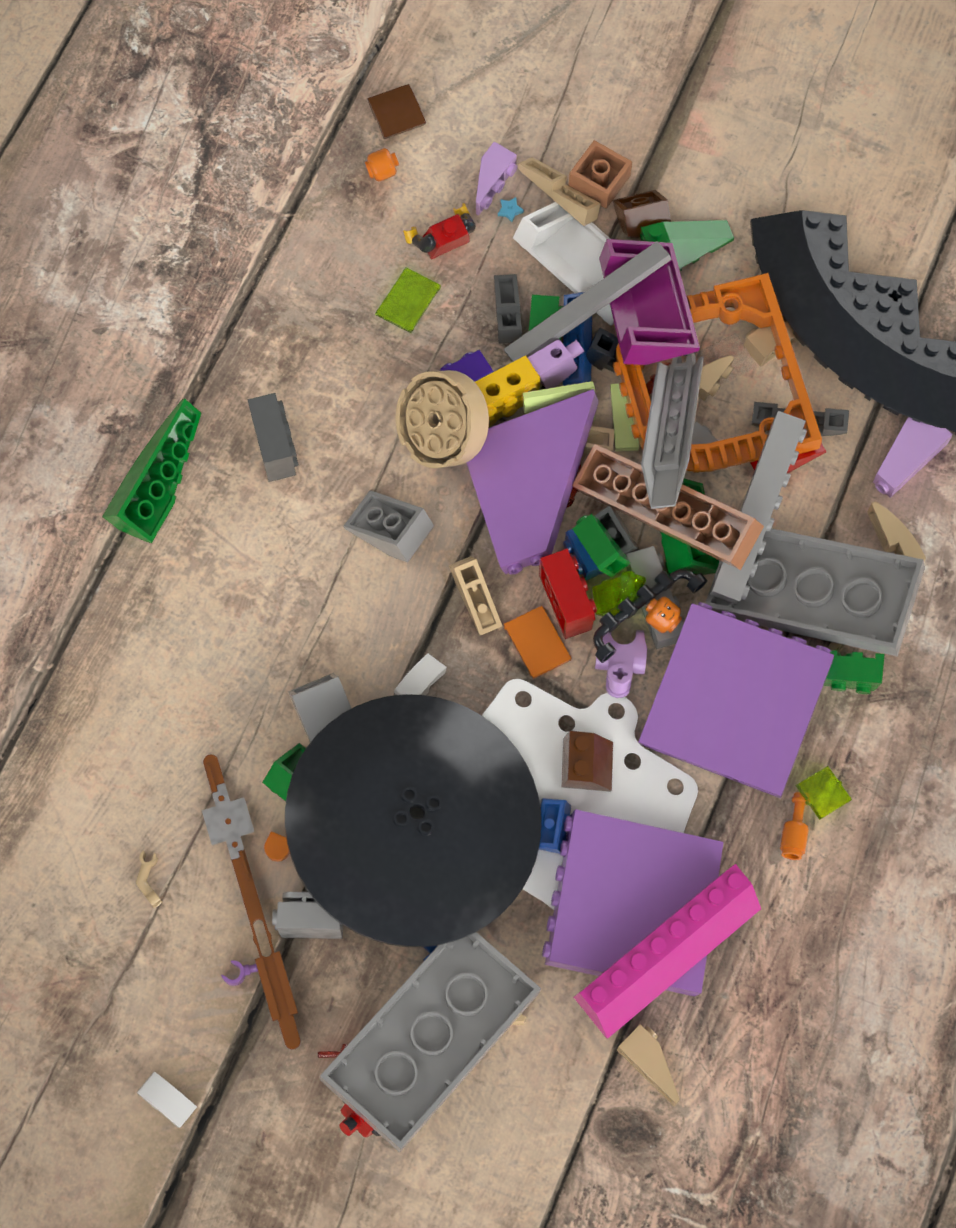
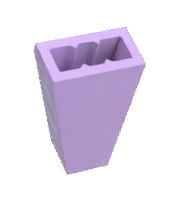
M908 417L875 476L873 483L876 489L891 498L949 443L953 435L946 428L934 427L923 422L919 423L912 420L913 418Z

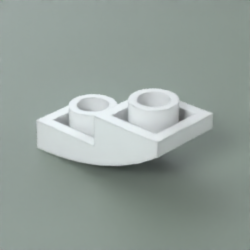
M426 654L398 684L394 693L397 695H427L430 686L445 674L447 667L431 655Z
M153 1072L136 1092L178 1128L184 1124L197 1108L195 1104L156 1072Z

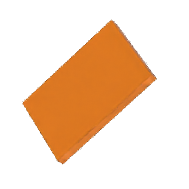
M543 606L504 623V629L509 634L533 679L571 661V655L566 650Z

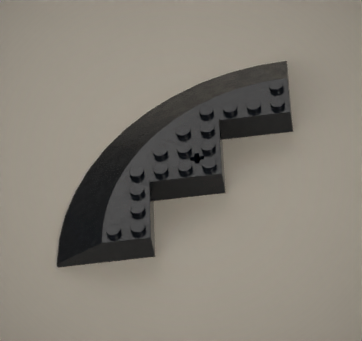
M799 210L751 219L752 246L755 247L756 263L759 264L761 275L769 274L784 322L789 323L794 330V336L801 345H806L815 354L814 358L825 369L829 367L839 376L838 380L852 390L856 388L865 394L864 398L867 400L873 399L884 405L882 408L897 416L899 413L919 423L923 422L934 427L946 428L949 431L955 432L956 435V341L920 337L917 280L849 272L847 215Z

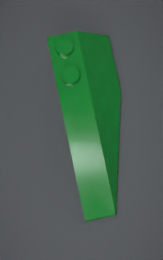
M182 399L152 436L102 515L105 520L118 530L148 543L153 542L175 504L177 485L181 484L183 465L188 460L189 445L194 440L201 417V412L186 399Z

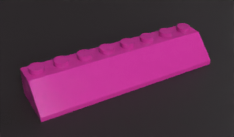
M734 864L573 997L606 1039L612 1036L761 910L752 883L739 867Z

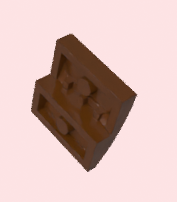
M409 84L367 98L383 139L426 124L421 108Z

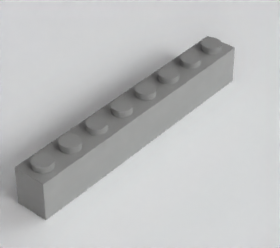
M781 411L776 413L740 512L755 518L764 528L741 570L721 561L709 595L735 605L741 599H746L750 589L746 585L748 578L754 577L758 564L754 563L757 554L762 555L766 545V541L763 540L764 534L771 531L775 520L771 518L774 509L778 510L783 496L779 495L782 487L786 488L791 474L787 473L790 464H795L799 454L795 450L798 442H803L807 429L803 428L805 420Z

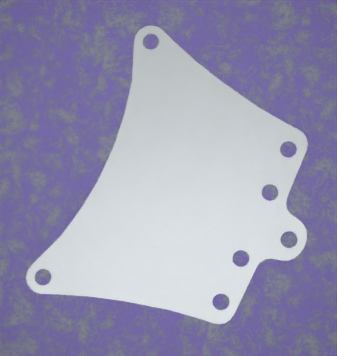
M512 679L502 687L493 702L483 713L482 716L498 727L520 752L534 779L540 808L542 798L566 800L571 805L570 815L576 809L684 833L697 798V784L691 776L645 749L637 742L634 731L638 714L633 703L626 697L615 698L605 693L600 695L590 707L578 709L527 681ZM526 691L531 695L532 702L528 707H520L516 704L515 696L518 692ZM619 703L624 707L625 714L621 719H613L609 715L608 708L611 704ZM568 715L574 719L575 727L572 731L595 733L613 742L611 792L561 787L563 738L568 733L561 730L558 725V721L562 716ZM629 753L637 754L641 759L639 768L635 770L628 769L624 764L625 756ZM676 778L682 781L684 786L683 792L679 795L671 794L667 789L669 780ZM412 807L410 809V815L414 819H421L424 816V812L420 807ZM539 849L531 875L523 890L543 901L554 910L555 906H551V899L554 890L557 891L559 881L555 880L558 865L562 866L563 856Z

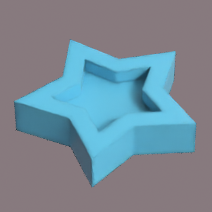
M516 197L510 201L500 199L502 208L498 212V216L507 217L513 222L516 215L524 213V210L517 205Z

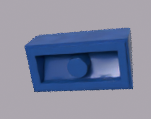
M542 798L540 850L560 854L562 841H566L567 831H564L566 817L570 816L571 805L566 800Z

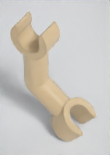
M143 850L139 857L142 864L136 879V885L155 909L163 902L147 883V878L151 867L157 864L158 857L154 853L152 860L145 862L146 853Z

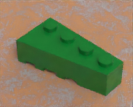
M836 650L830 651V654L834 655V659L823 686H831L833 691H846V688L856 689L858 694H871V691H875L882 684L885 654L875 653V658H867L863 655V652H853L841 656V653Z

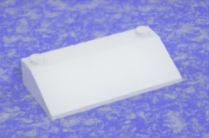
M556 202L522 218L513 239L574 293L585 292L604 279L599 257L606 239L610 238L592 222L583 226ZM610 303L596 312L609 325L614 324Z

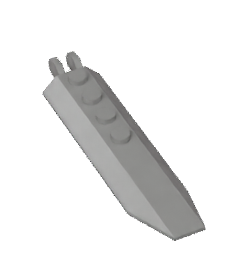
M694 353L687 354L686 362L682 363L681 356L673 358L670 367L660 362L657 363L641 461L651 509L676 506L688 466L704 359L701 356L696 362Z

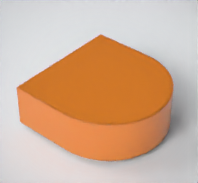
M271 831L264 845L265 853L272 861H283L290 854L286 837Z

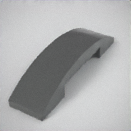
M754 402L752 425L759 427L764 419L774 418L778 411L784 412L785 409L778 408V404ZM825 408V412L813 411L821 436L847 434L849 410Z

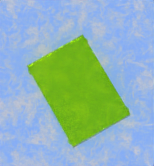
M405 267L380 307L376 310L375 315L411 333L440 290L441 285Z

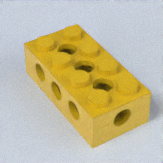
M526 355L475 381L487 404L489 427L493 426L500 418L504 416L510 417L516 413L517 409L523 407V393L540 389V376Z

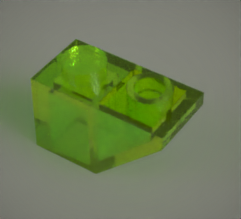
M633 571L621 573L620 577L603 580L601 584L592 587L594 602L597 608L596 615L603 617L608 612L616 615L620 612L618 606L627 598L633 602L638 598L636 593L645 585L646 578L635 574Z

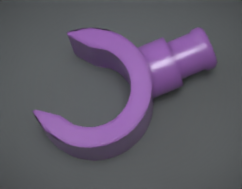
M232 960L231 963L240 969L239 977L230 980L224 975L221 976L228 985L236 986L244 981L246 975L258 972L256 963L242 966L240 962Z

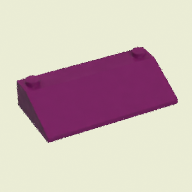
M606 239L599 257L603 278L610 275L655 242ZM659 242L670 254L672 260L610 303L624 364L648 365L694 353L700 349L673 243Z

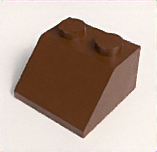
M657 190L613 200V206L622 232L630 238H639L641 227L660 222H671L668 199Z
M569 731L563 738L561 787L611 792L613 742L595 733Z

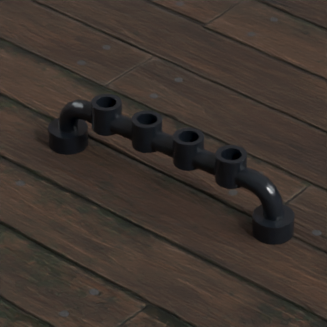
M678 569L670 574L662 571L654 579L657 583L650 588L645 584L637 591L636 595L638 598L632 602L629 598L625 599L618 606L620 612L616 615L608 612L599 620L602 625L595 631L593 636V643L597 650L595 654L597 659L604 663L616 652V649L610 642L606 644L603 642V637L608 632L614 631L620 623L631 618L641 607L648 605L653 598H656L661 592L668 590L677 580H688L687 587L693 594L703 588L708 580L702 573L696 575L687 569Z

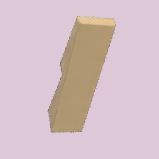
M533 157L518 163L517 169L583 226L597 220L601 203L566 185V175Z

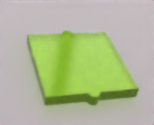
M829 766L796 785L806 800L805 804L811 807L819 820L852 800L843 788L842 781L836 778Z

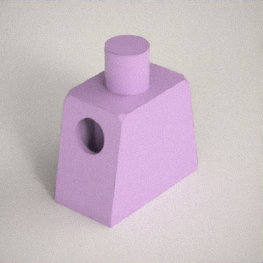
M556 340L529 356L528 359L540 376L542 385L545 389L555 388L577 370L574 358L583 353L584 350L577 340L567 347L560 340Z

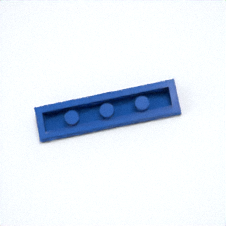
M584 292L564 295V306ZM592 316L563 336V345L565 347L577 340L584 350L583 353L574 358L577 370L563 380V386L591 382L592 364L588 361L586 353L592 342Z

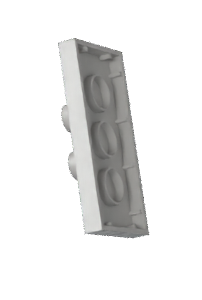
M771 528L770 532H765L763 540L766 541V545L762 555L757 554L754 563H757L758 567L753 578H748L746 585L750 589L746 599H741L735 605L708 594L705 603L713 607L712 611L720 614L722 611L730 612L736 615L735 619L742 622L748 619L759 623V626L898 657L925 565L923 559ZM721 561L719 562V565H718V568H717V571H716V574H715L713 583H714V581H715V578H716L717 572H718V570H719Z
M477 932L458 941L438 945L320 1075V1081L398 1152H401L537 997L541 988Z

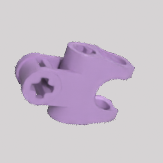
M637 630L634 641L629 644L615 642L611 632H608L603 637L604 644L610 642L616 649V652L604 663H601L596 657L595 669L607 670L606 691L612 697L623 698L627 696L630 692L633 673L645 674L647 645L643 630Z

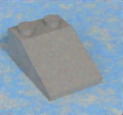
M370 490L343 527L387 555L409 562L434 525L424 508Z

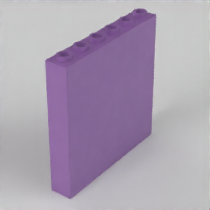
M699 602L696 605L692 603L638 743L641 746L781 798L834 655L830 654L831 650L826 647L816 645V648L806 645L807 641L799 637L793 636L792 639L782 636L783 632L777 629L769 628L767 631L759 628L760 624L752 620L746 619L745 622L735 619L736 615L730 612L722 611L720 614L712 611L713 607L708 604Z
M575 809L570 816L566 817L564 831H567L566 841L563 840L561 844L560 856H563L562 866L558 865L555 880L559 881L557 891L554 890L551 899V906L555 907L553 916H549L547 922V931L550 932L549 941H545L542 951V957H546L545 965L596 976L602 974L719 876L723 842ZM707 955L668 987L666 991L694 997L701 994Z

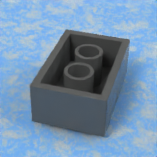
M276 393L247 399L268 482L296 476L295 467L299 466L290 427L286 419L283 401H277Z

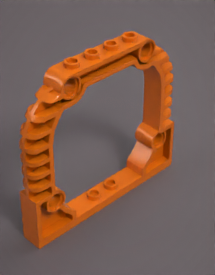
M766 273L715 285L712 291L687 295L693 323L719 318L724 324L733 325L741 319L761 329L771 327L776 343L774 348L777 360L781 359L783 365L781 367L782 377L784 381L788 380L794 399L789 402L783 413L806 421L803 427L807 429L805 438L802 443L798 442L795 450L800 454L820 449L822 437L769 274ZM732 307V308H734V309H736V310L730 311V310H727L726 308ZM618 344L616 348V362H613L614 372L616 376H620L622 383H619L621 395L627 398L628 404H625L628 418L632 417L634 425H631L634 439H639L643 450L651 405L642 374L645 365L624 364ZM774 418L764 419L760 423L758 431L707 444H691L690 458L686 471L694 473L713 472L714 470L726 469L731 466L759 460L768 436L765 432L770 430Z

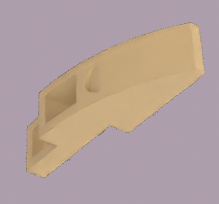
M730 355L717 359L702 367L698 400L702 399L705 401L709 395L713 397L721 386L718 384L722 378L727 379L734 369L731 366L734 361L733 356Z

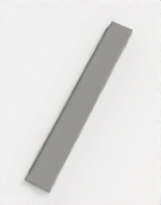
M656 241L504 349L505 353L512 362L525 355L528 358L564 336L672 260L670 254Z

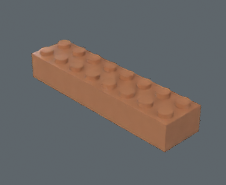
M594 444L572 485L582 494L607 506H611L615 510L739 570L742 569L764 528L755 518L685 485L681 486L676 506L651 509L641 465L597 444Z

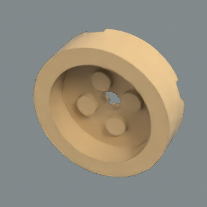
M453 370L424 372L411 379L412 382L407 388L402 390L396 406V429L402 446L406 445L412 454L410 457L413 460L429 468L457 466L472 460L483 447L489 427L487 404L477 384L467 375ZM435 414L438 416V419H441L437 426L433 421Z

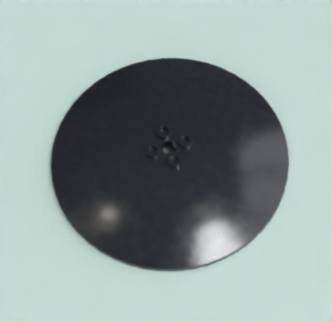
M413 694L386 696L362 703L342 713L328 723L307 746L296 765L287 791L285 804L286 840L291 860L306 890L316 903L340 924L361 936L388 945L402 947L443 945L463 939L488 926L513 903L524 888L536 862L540 846L542 824L539 796L531 772L518 749L498 727L482 715L468 707L439 697ZM412 807H420L424 812V816L421 819H414L410 815V809Z

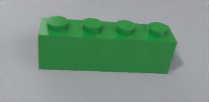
M686 478L683 479L682 485L705 495L703 483ZM660 532L666 558V568L669 574L678 569H687L696 575L699 573L703 575L716 573L719 565L718 559Z

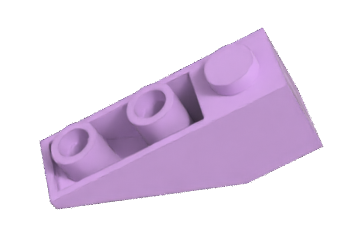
M496 142L492 143L481 158L476 196V214L478 216L483 209L487 210L493 196L502 191L506 179L509 176L512 177L518 167L516 165L517 155Z

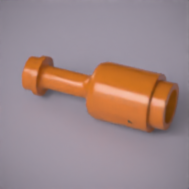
M795 792L791 800L795 803L792 821L784 823L780 844L782 857L790 860L802 859V855L806 851L809 832L808 825L802 822L805 805L809 804V795Z

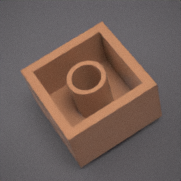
M594 140L570 171L568 186L601 203L600 206L607 209L630 178L632 161Z

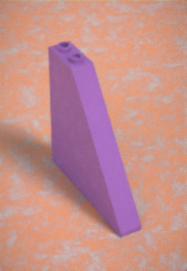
M594 389L488 428L483 447L472 460L467 462L500 568L505 574L519 573L524 567L530 565L538 566L540 565V558L553 552L572 491V485L576 478L599 403Z

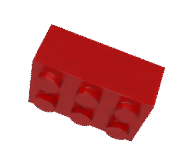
M568 548L540 558L539 565L540 580L565 639L591 631L593 622L596 620L595 613L597 612L594 600L592 598L589 599L586 591H588L584 577H579L577 569H579L577 559L574 555H570Z

